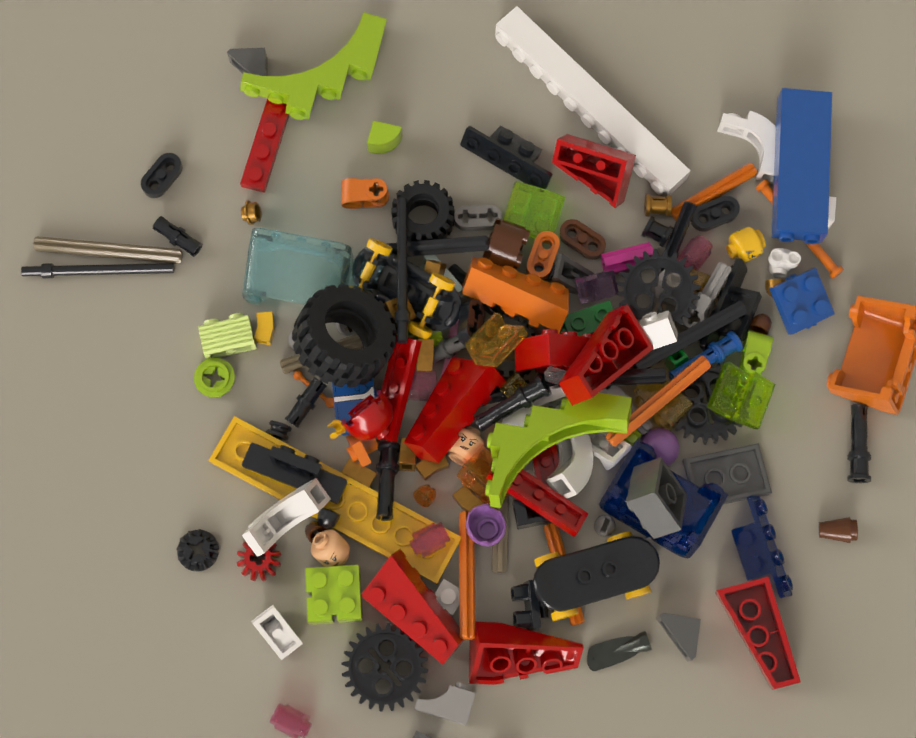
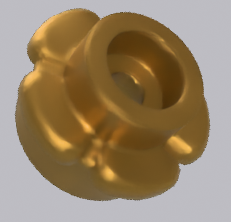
M248 200L241 207L243 221H247L249 225H254L255 222L261 221V209L257 202L251 203Z

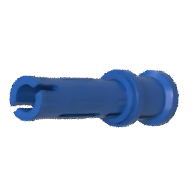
M729 331L724 338L717 342L712 341L709 343L705 351L689 359L674 370L669 371L668 376L672 380L700 356L707 358L711 365L715 362L722 363L725 361V357L735 351H742L743 345L739 337L733 331Z

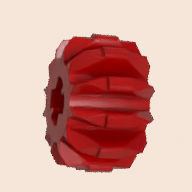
M247 542L242 543L243 547L247 550L246 552H237L239 557L244 558L237 562V566L245 567L241 572L243 576L251 573L250 579L256 581L258 574H260L261 580L266 581V572H269L272 576L276 575L272 566L281 567V562L274 559L282 555L280 551H273L277 546L276 543L262 554L265 560L262 559L263 563L260 565L253 561V558L257 559Z

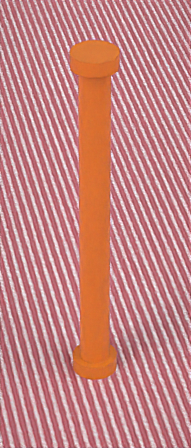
M765 179L755 189L758 192H762L773 205V189L769 186L770 182L768 179ZM819 243L806 244L830 272L829 276L831 279H834L844 270L841 266L838 267Z

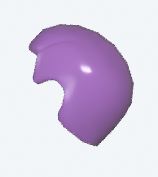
M660 427L650 429L641 437V455L647 462L661 457L667 466L671 465L678 458V439L668 429Z
M489 504L475 506L468 513L466 520L467 534L475 543L486 547L498 544L505 536L507 524L501 511L490 507Z

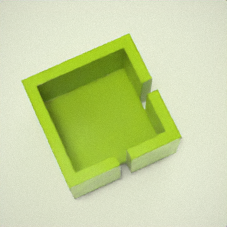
M359 565L305 568L306 593L309 596L312 595V597L306 598L307 622L310 625L334 623L332 615H337L339 623L363 621L362 597L360 596L362 594L361 569Z

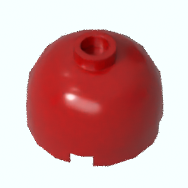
M382 390L376 391L379 396L374 398L370 394L348 412L351 418L348 421L343 418L341 421V425L353 437L359 440H371L376 437L380 440L390 432L388 426L393 421L394 410L390 400Z

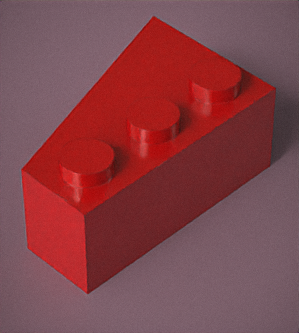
M566 134L557 139L552 163L576 181L579 180L591 188L590 191L594 194H599L609 201L612 207L616 208L625 201L636 155Z

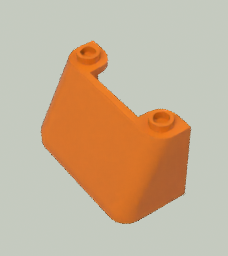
M857 296L855 304H852L849 310V318L852 319L854 329L841 369H835L833 373L829 374L827 387L834 395L863 405L866 404L868 407L885 413L898 415L901 411L916 363V306Z

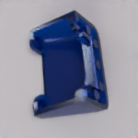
M636 440L602 497L599 506L610 516L642 535L651 537L652 541L683 558H691L702 544L729 494L725 493L715 483L703 484L699 487L671 471L687 493L682 530L653 539L649 532L643 529L640 520L634 512L629 510L626 503L633 467L657 458L655 450L651 445L644 442L640 443Z

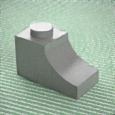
M456 682L455 687L450 685L448 691L438 698L430 700L417 698L414 709L467 725L476 693L471 692L472 686Z

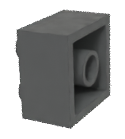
M660 457L633 467L626 503L629 510L634 512L640 520L643 529L647 530L653 539L682 530L687 493L663 459Z

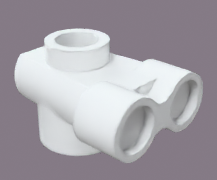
M784 248L773 249L768 257L770 274L776 278L787 277V272L791 268L797 267L801 261L800 254Z

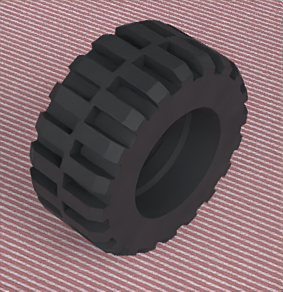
M339 284L338 288L335 285L326 286L324 290L319 289L308 299L294 323L292 340L295 342L293 344L295 353L300 354L298 360L302 366L306 365L309 368L308 372L311 375L315 376L316 374L321 378L320 381L326 384L332 382L336 387H343L344 384H347V387L351 388L357 387L359 383L364 385L379 374L394 352L393 349L397 342L395 336L397 330L396 325L391 323L393 317L390 311L386 312L384 309L386 307L381 300L378 302L374 298V294L371 292L365 293L362 291V288L357 286L349 288V285ZM334 322L350 327L360 337L363 349H349L341 346L329 335L325 324Z

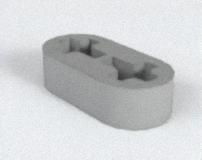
M494 205L463 206L456 210L454 222L461 231L494 230L493 224L496 218L493 219V222H488V219L485 218L487 213H492L493 217L500 219L502 215L499 208ZM463 214H468V218L474 219H469L468 223L465 224L461 218Z

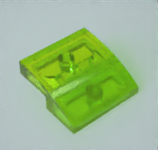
M515 182L503 220L526 227L525 229L530 231L529 236L534 239L543 231L555 233L565 197L540 187Z
M728 361L722 366L707 408L741 425L755 430L760 429L776 384L757 372L749 374Z

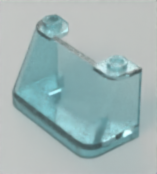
M253 228L242 290L243 299H246L248 303L257 305L261 304V301H266L267 298L305 305L308 299L319 289L324 290L326 286L335 285L336 288H338L339 284L349 285L354 263L352 248L340 242L265 228Z

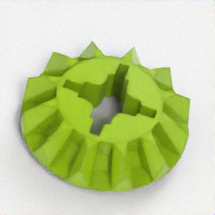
M217 357L208 358L202 361L196 368L194 383L201 394L209 398H221L222 395L230 392L231 387L235 383V372L226 360ZM218 371L219 377L223 380L216 381L212 387V381L205 376H213Z

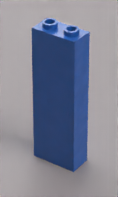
M782 88L777 97L771 238H778L781 242L801 240L806 244H818L828 234L832 92Z

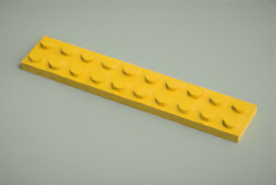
M234 416L208 461L278 500L296 490L294 487L243 468L242 462L251 443L271 449L272 446L280 448L281 445L295 450V455L303 458L307 454ZM319 462L324 471L347 480V485L339 503L335 504L329 501L324 506V508L340 514L337 524L332 529L386 558H389L393 553L401 549L412 568L415 567L425 579L438 584L459 545L461 536L395 501L393 502V519L390 521L378 520L376 518L378 492ZM319 512L310 517L317 520Z

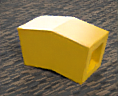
M273 312L256 313L257 329L254 339L257 343L271 345L275 333Z

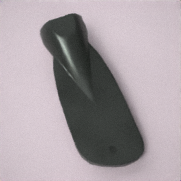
M646 631L640 632L636 636L615 638L591 646L587 655V664L590 670L598 671L624 662L639 652L651 651L652 648Z

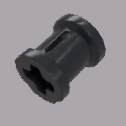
M651 216L641 236H647L659 242L661 247H664L674 227H666L655 221V217Z

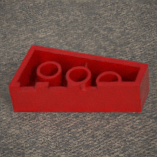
M628 304L606 314L559 381L560 387L572 406L593 398L654 349Z
M556 329L542 330L540 335L514 341L515 371L525 372L535 369L536 373H546L547 371L566 372L592 334L577 336V332L573 331L558 334Z
M452 357L404 443L420 459L439 463L460 438L458 433L467 425L470 426L475 420L473 416L482 404L484 406L488 404L492 399L490 394L496 387L501 388L506 380L491 363Z
M399 549L388 558L360 596L443 665L464 641L460 638V627L449 612L443 609L436 599L437 596L431 589L427 588L421 580L419 572L415 567L412 568L405 558L406 555Z
M769 577L716 590L715 594L771 689L774 690L800 683V677Z

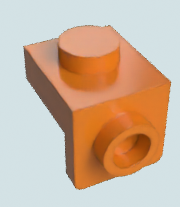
M352 435L346 436L345 438L350 445L346 450L353 462L358 461L362 468L372 463L368 454L378 449L376 439L359 440Z

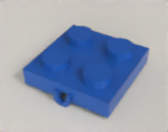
M811 268L798 275L792 274L786 277V281L769 288L788 335L795 334L805 328L809 329L811 326H816V323L835 314L816 268Z

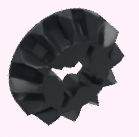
M201 529L188 531L187 534L180 538L176 548L180 563L188 570L196 572L210 568L216 562L219 555V545L216 538L210 532ZM202 543L201 549L207 556L197 554L192 558L194 551L189 544L198 546Z

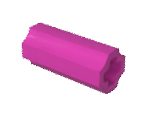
M650 242L601 254L602 268L606 277L630 271L626 264L629 263L634 266L636 264L634 256L643 260L644 251L650 257L653 256V247Z

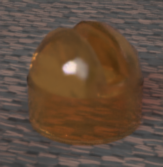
M429 484L419 486L413 493L415 501L422 507H429L436 499V489H431Z

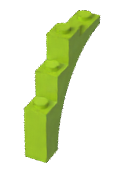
M363 12L359 25L348 43L335 56L323 64L302 73L286 76H260L243 72L240 91H243L250 97L260 96L267 98L275 104L285 103L287 104L286 114H290L292 118L297 120H309L316 94H320L328 100H340L347 74L352 75L357 80H371L387 19Z
M599 392L593 398L573 406L568 398L563 397L560 409L533 405L531 414H526L524 427L496 423L494 432H489L487 439V448L491 449L493 459L491 472H494L492 480L487 481L485 495L489 496L490 507H502L507 490L517 474L545 449L563 440L584 434L601 432L627 433L632 413V397Z

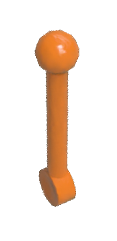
M296 370L293 373L295 380H300L308 387L310 382L303 377V373L300 370ZM321 393L319 397L325 401L326 406L333 408L334 399L328 398Z

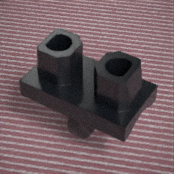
M528 580L523 584L511 587L512 602L524 601L525 611L513 612V625L527 628V630L531 631L541 628L540 617L549 618L548 608L538 600L534 592L533 580Z

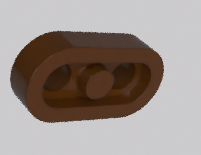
M569 219L561 225L559 236L564 244L587 259L595 260L600 258L601 254H604L606 242L600 234L575 219ZM573 231L576 233V236L569 237L567 233ZM595 245L597 250L591 251L588 246Z

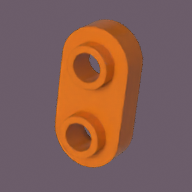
M543 231L536 236L527 261V274L537 275L542 280L550 275L560 246V240L555 233ZM548 243L551 245V248L544 249L542 245ZM541 266L543 271L537 272L534 267Z

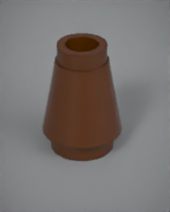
M850 517L819 522V538L847 543L857 541V520H850Z

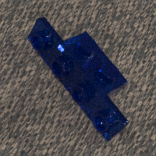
M751 495L747 497L754 522L731 530L747 581L772 574L779 597L792 596L793 584L789 575L785 573L783 567L785 563L784 556L781 550L777 549L774 540L776 539L775 529L772 524H769L766 516L768 513L767 505L760 496Z

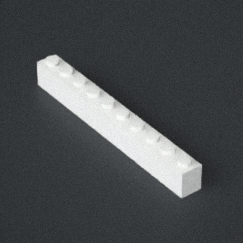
M518 6L496 24L495 37L502 46H507L517 61L520 63L524 62L535 78L542 79L553 95H558L564 100V105L570 111H575L581 117V121L588 128L592 127L604 144H610L615 149L636 155L633 170L640 178L644 177L650 183L655 193L658 195L662 194L664 197L671 195L688 179L691 170Z

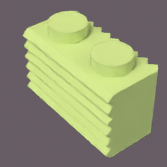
M235 313L230 315L227 320L209 319L204 321V325L198 326L202 349L206 359L213 357L221 358L257 349L251 320L248 315Z

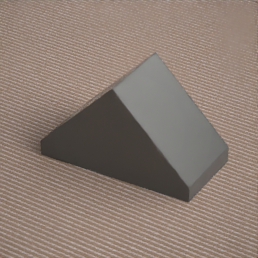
M239 48L227 51L230 63L242 74L245 72L268 76V58L265 48Z
M559 254L552 282L561 283L569 289V293L588 297L594 273L567 256Z
M662 613L656 617L659 624L687 662L693 660L697 652L701 619Z

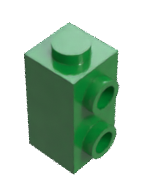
M610 300L567 314L560 334L570 331L577 332V336L593 334L606 314L613 311Z

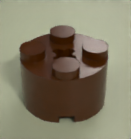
M496 217L493 224L494 230L489 235V250L484 251L483 258H487L500 266H511L517 269L523 257V254L519 253V251H522L523 246L526 245L530 231L526 230L524 226Z

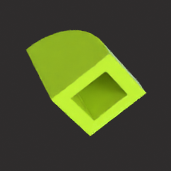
M373 121L367 141L368 152L384 154L395 149L403 137L402 127Z

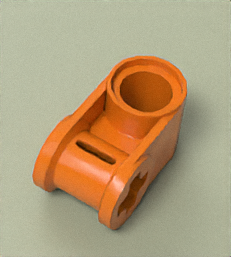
M347 178L341 182V206L344 208H379L386 205L389 201L387 185L381 179ZM376 190H380L379 196H374Z

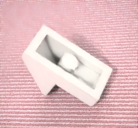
M608 432L591 433L589 437L593 455L600 459L607 471L614 467L632 449V446L625 441L613 447L605 437Z
M274 605L251 621L281 660L303 644Z

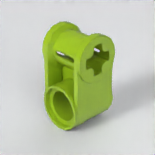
M748 330L744 339L741 361L738 368V373L744 381H756L765 370L773 344V336Z

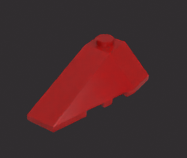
M476 621V637L470 640L469 684L497 685L504 683V679L519 676L521 680L529 678L528 674L543 671L545 674L575 669L579 666L584 649L581 643L504 623Z

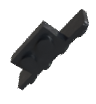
M501 125L490 137L472 126L466 128L460 143L463 148L540 193L546 191L553 174L534 163L539 158L542 149Z
M736 258L734 265L731 266L732 270L725 287L721 288L718 296L719 301L710 316L737 301H741L746 306L747 313L700 339V348L703 351L707 349L709 343L712 341L717 342L720 336H726V333L729 331H733L741 341H744L762 298L760 292L740 288L748 270L740 258Z
M255 443L250 444L242 462L243 468L296 489L317 478L331 498L330 502L339 503L347 485V480L324 471L322 465L319 464L320 460L310 455H305L304 458L295 455V450L281 445L280 448L272 446L271 449Z

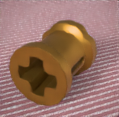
M645 195L644 214L646 217H649L650 214L671 216V195H666V197Z

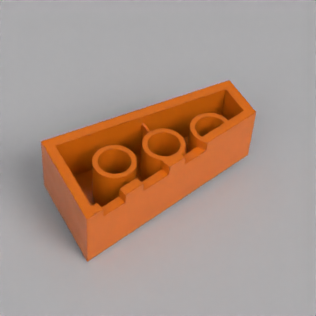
M472 258L463 281L462 294L477 299L490 307H494L497 304L505 314L512 317L519 314L529 320L528 324L536 328L541 324L547 328L556 329L558 334L560 333L569 312L568 288L558 282L550 283L544 281L534 274L526 275L520 273L511 266L494 264L487 258Z

